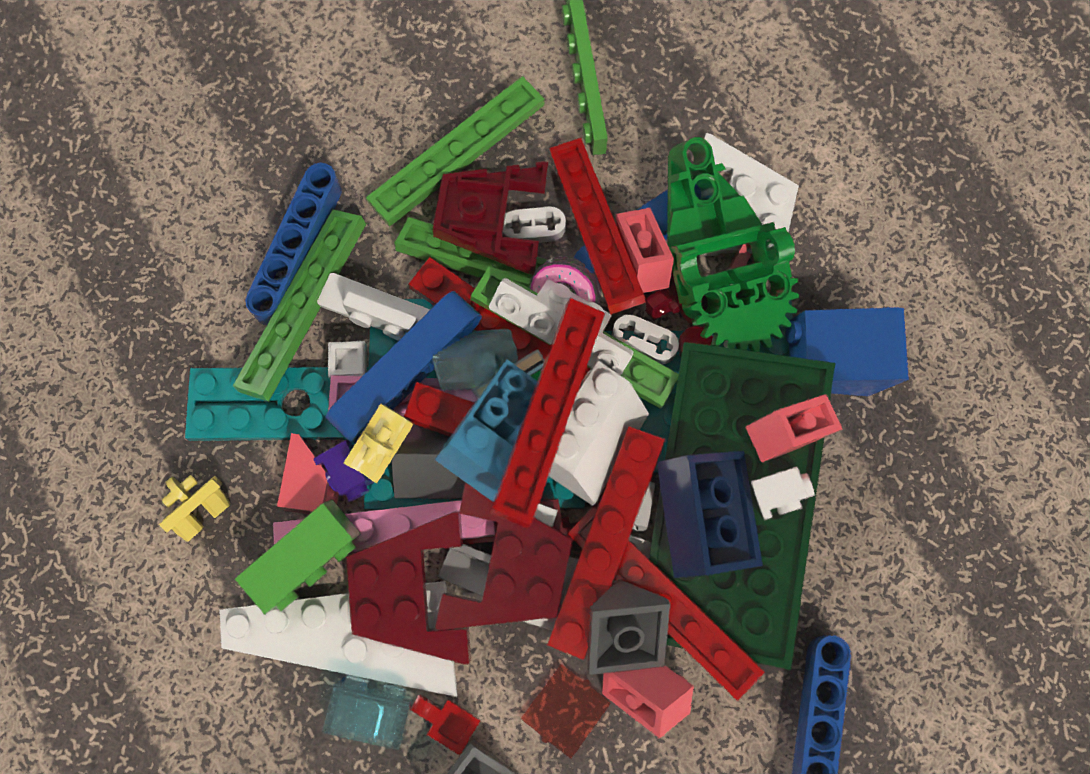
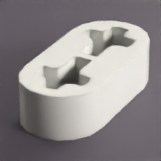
M555 207L509 211L505 216L503 237L539 241V243L556 241L565 232L566 218L564 213ZM547 218H553L554 223H559L555 225V230L549 231L547 225H544ZM519 221L520 226H522L519 234H514L513 229H511L512 222Z
M624 315L614 323L613 337L662 365L667 364L676 356L679 342L676 335L670 330L634 315ZM628 325L633 326L634 334L642 337L643 340L635 336L625 340L622 338L623 332L619 329L626 330ZM661 339L666 340L667 348L671 351L665 350L662 355L656 353L657 346L647 342V340L657 344Z

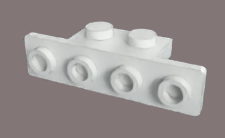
M330 273L317 300L320 307L349 317L353 323L365 328L372 326L383 330L385 335L396 340H400L430 311V309L335 273Z
M506 278L500 282L491 300L489 309L550 344L553 341L565 305L570 298L605 312L588 366L593 367L599 361L621 376L634 352L602 333L612 315L604 311L601 306L594 302L586 301L572 293L565 285L555 283L550 279H547L537 296Z

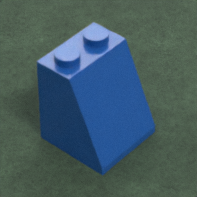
M904 308L805 310L789 320L792 325L786 328L785 335L789 343L790 357L835 363L831 393L871 396L909 380Z

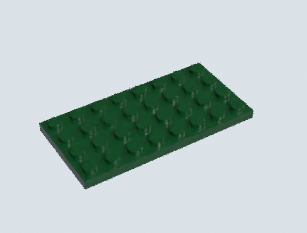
M684 342L665 460L686 455L744 451L763 566L704 576L674 578L661 488L649 559L756 663L791 670L825 437L789 453L761 462L746 426L776 410L825 394L830 401L835 363ZM798 467L800 475L807 473L815 495L800 500L802 508L779 515L777 508L771 509L772 518L764 520L751 482ZM667 632L666 645L683 648Z

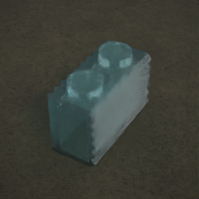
M509 329L473 331V333H469V336L456 341V344L447 346V349H443L442 352L433 355L432 360L442 390L448 389L451 391L454 389L456 391L460 389L462 391L466 389L468 391L472 389L474 391L492 379L506 359L514 364L517 362L518 356L511 331Z
M346 676L345 681L339 680L333 686L322 732L399 750L403 744L411 711L410 708L413 702V697L405 696L406 689L394 685H384L383 690L367 687L368 680L355 676Z

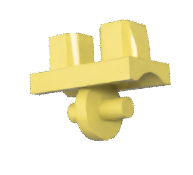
M381 403L344 461V464L361 472L377 483L414 423Z
M192 475L181 483L174 477L166 481V485L171 492L162 499V502L168 508L178 500L183 502L159 524L166 533L172 529L178 536L188 542L204 527L191 513L196 507L202 504L216 518L230 506V501L220 489L222 482L216 476L212 477L193 495L188 491L198 484V481Z

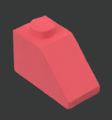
M651 208L616 214L618 231L643 293L669 288L674 258Z
M825 394L776 410L746 426V429L761 462H765L842 430V426Z
M291 433L277 507L289 512L311 514L322 503L333 500L337 504L339 493L330 487L325 477L327 469L324 465L315 464L313 458L317 457L307 441L299 434Z
M665 665L663 667L603 673L602 694L659 739L690 714L694 686L683 676L676 674Z

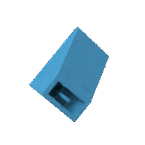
M506 359L435 458V461L488 499L494 501L537 381Z

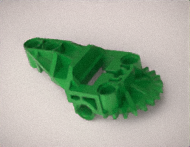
M694 137L674 145L668 155L667 245L674 258L672 271L679 303H682L684 313L689 318L694 319L692 321L693 325L705 323V327L700 334L702 338H707L714 334L711 346L719 347L724 342L725 348L734 349L736 346V349L747 351L749 347L750 351L760 352V343L764 348L772 347L770 335L775 339H782L784 337L779 325L791 327L792 323L785 316L786 313H797V309L789 304V300L799 298L798 293L791 291L792 286L798 283V279L790 278L792 274L789 262L794 258L795 245L786 227L775 229L774 222L761 223L744 195L740 196L719 173L727 169L723 163L715 165L712 146L707 140L701 137ZM687 149L694 156L693 164L687 158ZM695 184H697L701 190L700 199L696 196L694 192ZM746 243L751 245L754 263L705 276L700 275L697 266L698 255ZM767 280H769V282H770V292H769V293L767 292V289H766V282H767ZM704 295L708 300L706 311L701 306V300Z

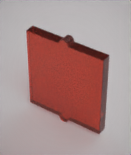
M560 664L523 714L521 720L542 736L544 743L550 742L572 759L611 703L589 686V680L584 679L582 681Z

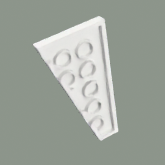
M446 581L426 583L429 628H435L442 594L447 593ZM349 593L295 600L283 611L280 612L275 607L265 615L257 605L219 610L222 649L458 697L454 662L352 635Z

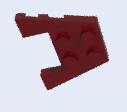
M536 162L535 167L520 169L519 165L507 166L506 171L487 173L486 169L443 174L433 224V237L527 274L535 275L539 241L503 237L509 190L545 194L548 162Z
M465 482L459 514L498 522L482 601L443 593L435 629L447 630L556 618L573 539L535 516L532 525L525 528L489 513L493 501Z
M459 511L449 513L347 556L352 635L460 664H470L469 627L437 630L429 628L424 549L463 546L461 514H459Z

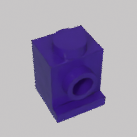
M345 440L313 458L316 465H325L327 469L325 477L330 487L334 491H338L339 495H346L349 501H353L369 492L367 486L374 483V481L344 464V461L354 447L348 440Z

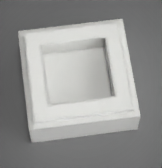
M365 341L328 343V378L330 380L331 375L363 376L367 372V344Z

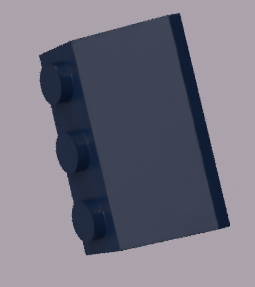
M744 451L686 455L657 462L674 578L704 576L763 566Z

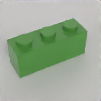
M329 500L316 508L237 576L235 580L264 615L275 607L281 612L299 597L295 590L306 582L311 587L327 573L323 566L331 559L335 558L340 562L356 548L352 541L361 533L333 500Z

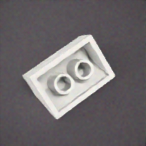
M597 361L581 382L549 473V477L592 506L596 503L608 483L628 426L640 430L649 415L631 383L599 361Z

